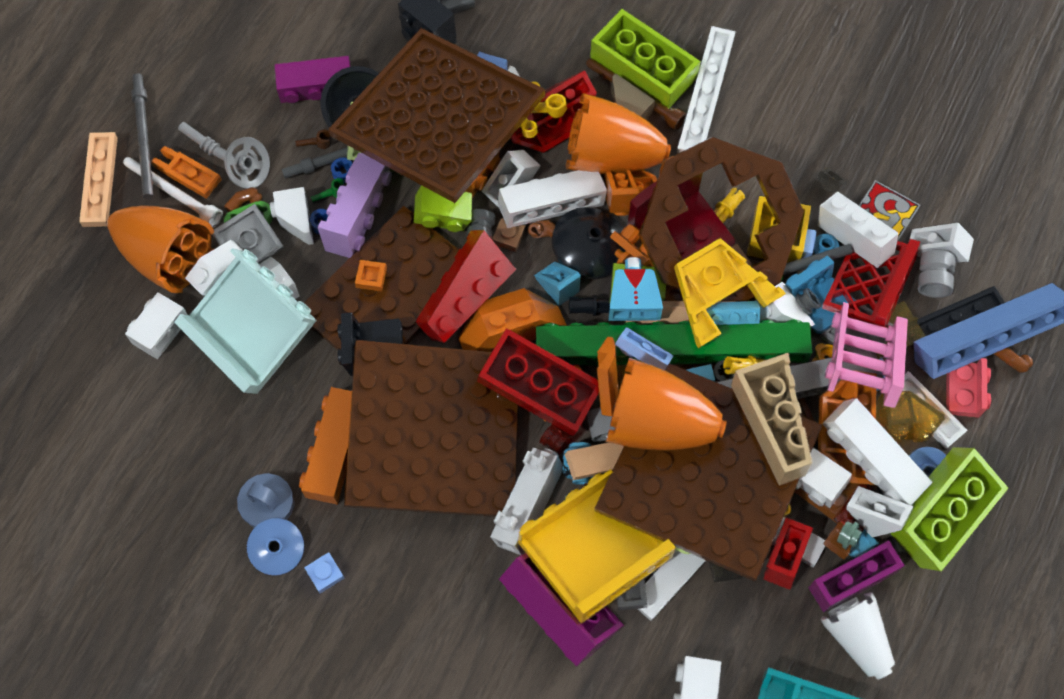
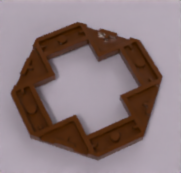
M715 137L708 138L664 160L659 171L660 175L656 187L653 189L647 207L648 211L644 223H642L639 231V237L661 283L680 289L674 266L683 259L665 223L688 211L677 185L721 163L732 187L756 176L777 224L754 235L765 259L751 267L767 276V280L772 285L779 284L804 212L782 162ZM746 285L722 301H746L754 297V294Z

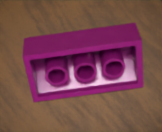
M526 553L517 557L499 578L507 591L517 599L526 612L533 617L545 631L546 635L557 644L576 667L592 656L624 626L607 606L581 624Z

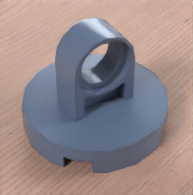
M269 473L259 474L249 479L240 489L237 498L238 510L242 518L253 528L267 519L281 518L287 520L291 516L295 505L293 492L288 483L280 476Z

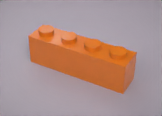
M331 387L329 395H325L323 398L322 411L324 413L322 420H318L314 430V436H316L315 444L309 447L307 453V462H309L307 472L302 473L299 482V488H302L301 491L305 498L338 505L347 471L352 391Z

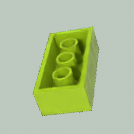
M623 9L591 40L590 58L596 60L669 109L698 77L701 61Z
M953 447L928 477L932 484L911 505L913 510L903 529L890 533L920 568L942 571L1008 490V487L975 448Z

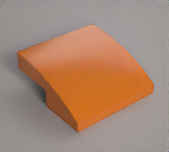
M607 337L597 351L599 364L597 374L601 414L612 417L619 393L615 342L613 337Z

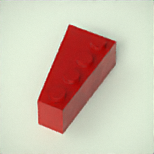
M484 230L470 231L463 248L459 249L454 257L455 261L449 271L445 272L438 289L431 295L415 321L432 341L445 343L516 271V268Z

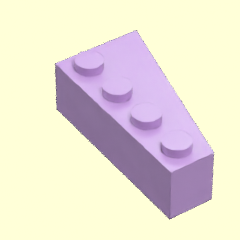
M358 153L346 175L347 185H340L337 191L336 205H329L326 211L328 214L327 221L321 220L318 225L325 251L350 258L356 251H360L365 242V232L372 227L375 208H379L382 203V191L385 186L390 184L392 172L389 171V167L363 153Z

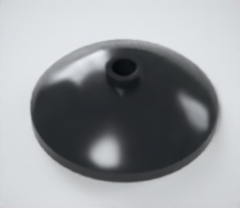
M352 66L338 71L327 81L321 94L320 107L323 119L329 128L351 105V102H354L378 76L379 73L363 66Z
M592 207L573 209L564 214L554 227L552 233L553 252L560 264L578 271L581 278L602 279L612 275L613 265L619 259L614 255L618 249L623 252L626 251L611 239L610 236L614 231L621 233L624 228L617 219L603 210ZM591 233L597 234L598 237H593Z

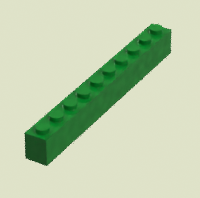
M797 319L788 320L786 323L763 320L760 321V324L716 325L722 334L700 348L696 345L689 321H682L677 324L653 322L650 325H639L636 322L612 325L611 323L602 322L592 326H585L582 323H572L569 326L547 323L542 326H536V345L572 366L577 364L579 366H599L597 354L599 348L607 337H613L616 343L626 327L672 354L673 358L669 363L672 365L717 364V362L725 360L728 356L738 358L754 356L756 359L768 360L786 353L789 354L790 363H808L812 354L810 322H802ZM615 346L617 365H627L629 358L638 360L635 357L623 354L620 348Z

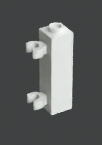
M533 448L531 452L527 451L523 459L525 465L503 511H498L494 519L496 526L490 537L498 547L519 555L524 554L525 551L518 543L520 528L531 519L535 521L542 516L563 471L559 455L553 450L544 448L542 451Z

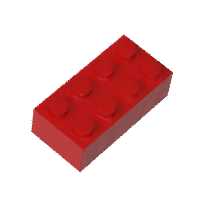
M507 328L477 379V382L572 436L578 431L599 393L597 379Z

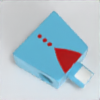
M637 257L627 258L625 260V269L615 271L609 321L661 320L663 304L654 270L641 269V259Z

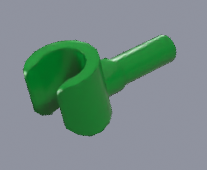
M334 179L331 183V188L311 196L312 201L316 202L330 196L337 198V188L343 185V179Z

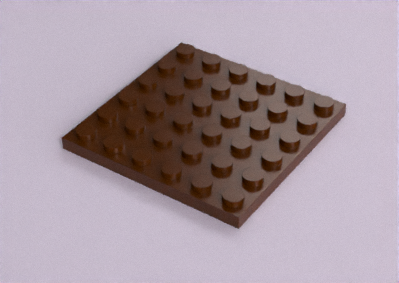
M421 28L334 122L328 131L331 137L456 203L545 97V89Z
M356 340L344 507L496 517L498 511H503L515 486L517 404L477 382L478 375L492 352Z
M668 364L665 371L697 389L723 414L722 420L727 421L723 437H717L716 441L710 444L681 450H645L624 446L612 470L613 473L610 474L594 508L595 512L663 542L669 539L679 549L756 582L800 478L782 485L778 484L732 388ZM801 416L811 454L822 429V424Z

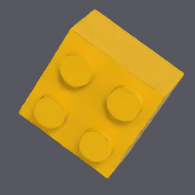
M759 196L755 208L746 255L765 259L754 235L777 224L766 198L763 196ZM801 204L804 212L787 263L801 259L811 211V206Z

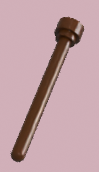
M592 58L586 61L588 68L612 83V76L615 74L613 71ZM654 99L653 110L664 117L669 127L675 131L678 130L684 123L687 114L679 108L669 109Z

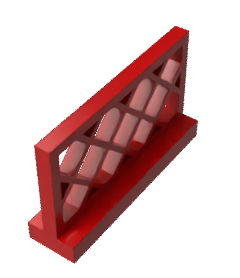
M910 239L908 244L897 241L896 250L900 251V253L890 257L879 266H887L891 272L883 276H879L874 265L852 250V254L845 256L824 300L822 309L833 313L840 312L842 305L832 303L831 301L833 298L843 295L849 304L848 318L887 327L917 259L920 241ZM862 258L865 265L854 268L850 261ZM870 271L874 279L863 282L858 274ZM852 276L857 284L845 287L841 280ZM878 284L882 292L871 296L867 287ZM861 290L865 298L853 301L849 293ZM869 304L873 313L872 315L862 313L858 307Z

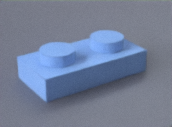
M627 327L615 343V346L619 347L623 354L635 357L664 371L673 358L672 354Z

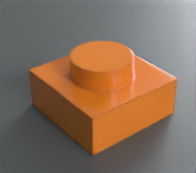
M360 260L355 280L356 288L382 292L387 271L386 263Z

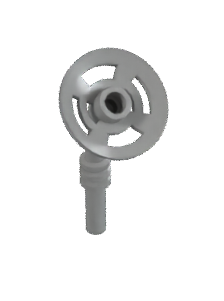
M182 122L179 125L178 130L199 144L201 150H204L210 156H216L225 161L227 175L237 186L241 188H255L266 179L269 173L270 159L266 148L258 140L251 137L238 138L230 144L226 151L220 148V144L209 136H203L187 123ZM242 144V150L233 155V150ZM251 146L257 150L261 161H258L257 155L250 149ZM255 169L260 170L255 179L252 181L248 180L247 175L253 173ZM232 170H233V172L239 177V179H237V178L234 176V174L232 173Z

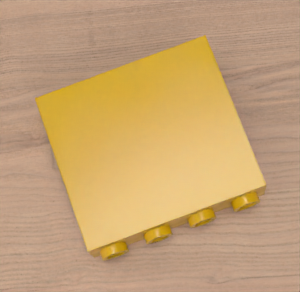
M611 469L603 475L598 473L589 480L588 485L581 490L576 488L566 496V500L559 505L552 504L543 512V516L537 520L531 519L524 523L520 528L518 536L519 545L581 624L672 559L676 549L669 539L663 542L595 512L594 508L610 474L613 473Z

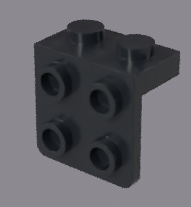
M352 312L341 313V324H338L337 327L338 337L341 340V349H338L337 356L339 364L345 368L350 376H353L356 340L403 344V326L399 319L359 323Z

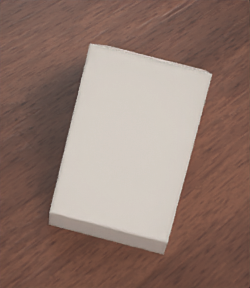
M858 486L847 505V510L873 538L902 530L913 510V506Z

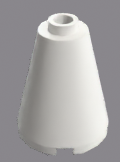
M873 593L864 594L866 600L859 602L857 597L844 602L828 612L830 618L822 616L821 621L868 677L875 676L876 679H881L892 673L891 667L895 663L876 598Z

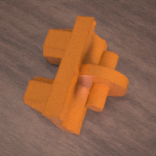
M630 223L621 233L614 231L610 236L611 239L626 250L623 252L618 249L614 255L619 258L617 263L625 264L627 258L637 257L641 259L642 265L654 267L644 245L642 244L640 248L635 245L640 238V230Z

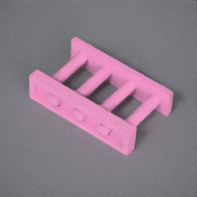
M843 302L841 311L834 313L831 327L835 328L832 359L831 362L829 361L825 372V378L829 379L828 391H834L838 379L880 389V392L884 393V406L895 408L904 388L908 319L897 316L894 325L888 326V328L847 317L849 304ZM846 328L882 337L887 344L845 334ZM844 345L882 354L886 360L882 361L844 351ZM842 362L880 371L885 377L883 379L842 368Z

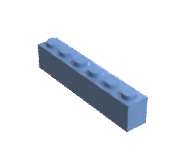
M1051 283L914 341L915 363L931 378L935 379L975 362L980 358L989 356L1064 323V291Z

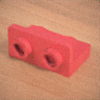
M980 358L977 363H970L946 374V409L952 415L979 418L990 408L991 394L987 393V384L990 382L991 369L987 368L986 358Z

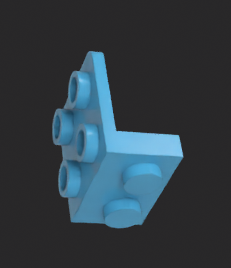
M828 255L820 261H813L806 270L800 274L792 275L786 282V287L794 297L797 294L802 295L803 290L808 288L819 299L821 307L819 309L814 308L813 313L808 315L815 324L811 329L817 334H821L831 328L834 316L833 312L822 309L824 300L834 282L832 278L834 261ZM843 295L833 298L831 301L838 305H843V302L848 303Z

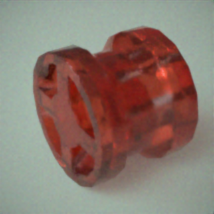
M551 424L541 436L539 443L542 446H548L560 455L570 444L573 436Z

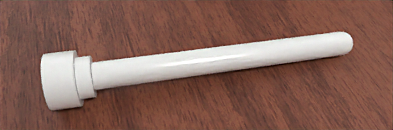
M130 157L125 158L123 161L124 165L141 176L140 163ZM151 171L152 184L197 212L199 217L210 223L213 228L220 223L223 217L222 210L214 205H203Z

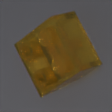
M902 391L895 408L884 406V393L881 394L876 402V420L897 444L902 442V440L912 439L913 442L926 441L945 420L944 414L911 391Z

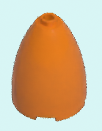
M584 93L581 95L579 103L583 104L582 109L577 110V113L575 112L567 150L568 154H571V160L566 161L567 170L599 172L600 174H605L606 171H611L612 174L626 173V170L636 172L659 165L664 159H668L671 145L667 144V138L647 120L614 102Z
M133 206L115 211L108 219V230L112 240L124 258L140 274L171 293H182L183 288L190 284L185 277L202 256L214 250L211 248V235L214 233L211 224L183 211L160 206Z
M628 359L625 371L630 372V374L625 373L610 422V426L615 427V429H609L606 442L645 450H681L715 442L717 437H723L727 421L722 420L723 414L702 393L667 371L635 359Z

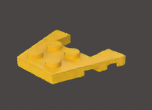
M721 238L674 266L698 348L722 334L706 311L708 308L746 285L750 288L762 308L767 307L786 294L779 286L776 288L767 280L768 277L761 271L757 272L746 263L747 260Z

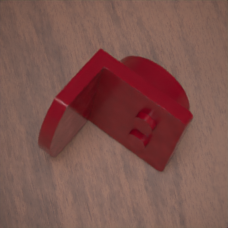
M703 173L677 185L688 211L665 222L683 260L720 238L730 247L734 246L736 242L699 192ZM657 181L630 201L628 224H632L639 230L642 223H644L648 211L647 207Z

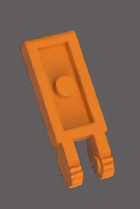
M166 146L160 151L171 162L166 164L157 158L151 161V164L158 171H161L166 176L206 199L222 180L216 172L183 153H177Z

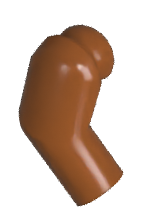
M253 187L238 191L224 205V208L230 212L240 208L248 200L250 203L261 201L262 195L257 192L258 189Z
M550 220L536 221L529 225L528 232L534 238H552L555 224Z
M1008 347L993 353L1019 373L1027 372L1033 365V360L1030 356L1025 354L1019 356Z

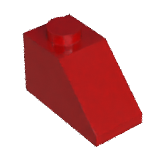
M785 518L767 564L763 580L791 590L810 539L812 527Z

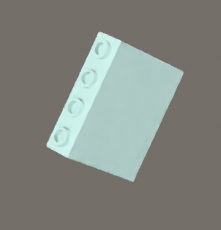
M232 248L230 252L235 258L193 312L190 315L180 314L174 323L244 393L258 394L317 320L310 314L311 309L301 301L297 302L292 297L293 292L287 286L279 284L274 279L275 274L264 266L261 267L256 262L258 258L247 249L241 251Z

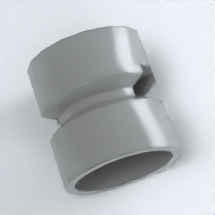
M929 250L922 253L919 269L923 272L919 275L917 288L920 294L932 298H943L953 293V274L956 264L954 254L945 250Z

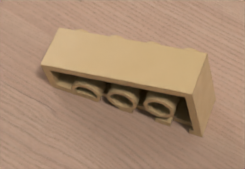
M788 353L736 370L731 383V387L779 485L806 476L812 465L805 427L802 425L800 416V404L796 398L795 381L789 366L790 359Z

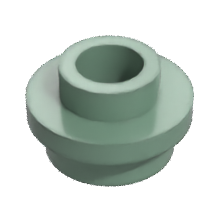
M847 521L843 526L837 542L843 545L842 548L847 550L850 545L853 547L857 545L862 534L858 530V523L854 522L852 524Z

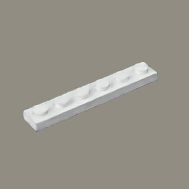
M711 27L677 153L707 139L735 31Z

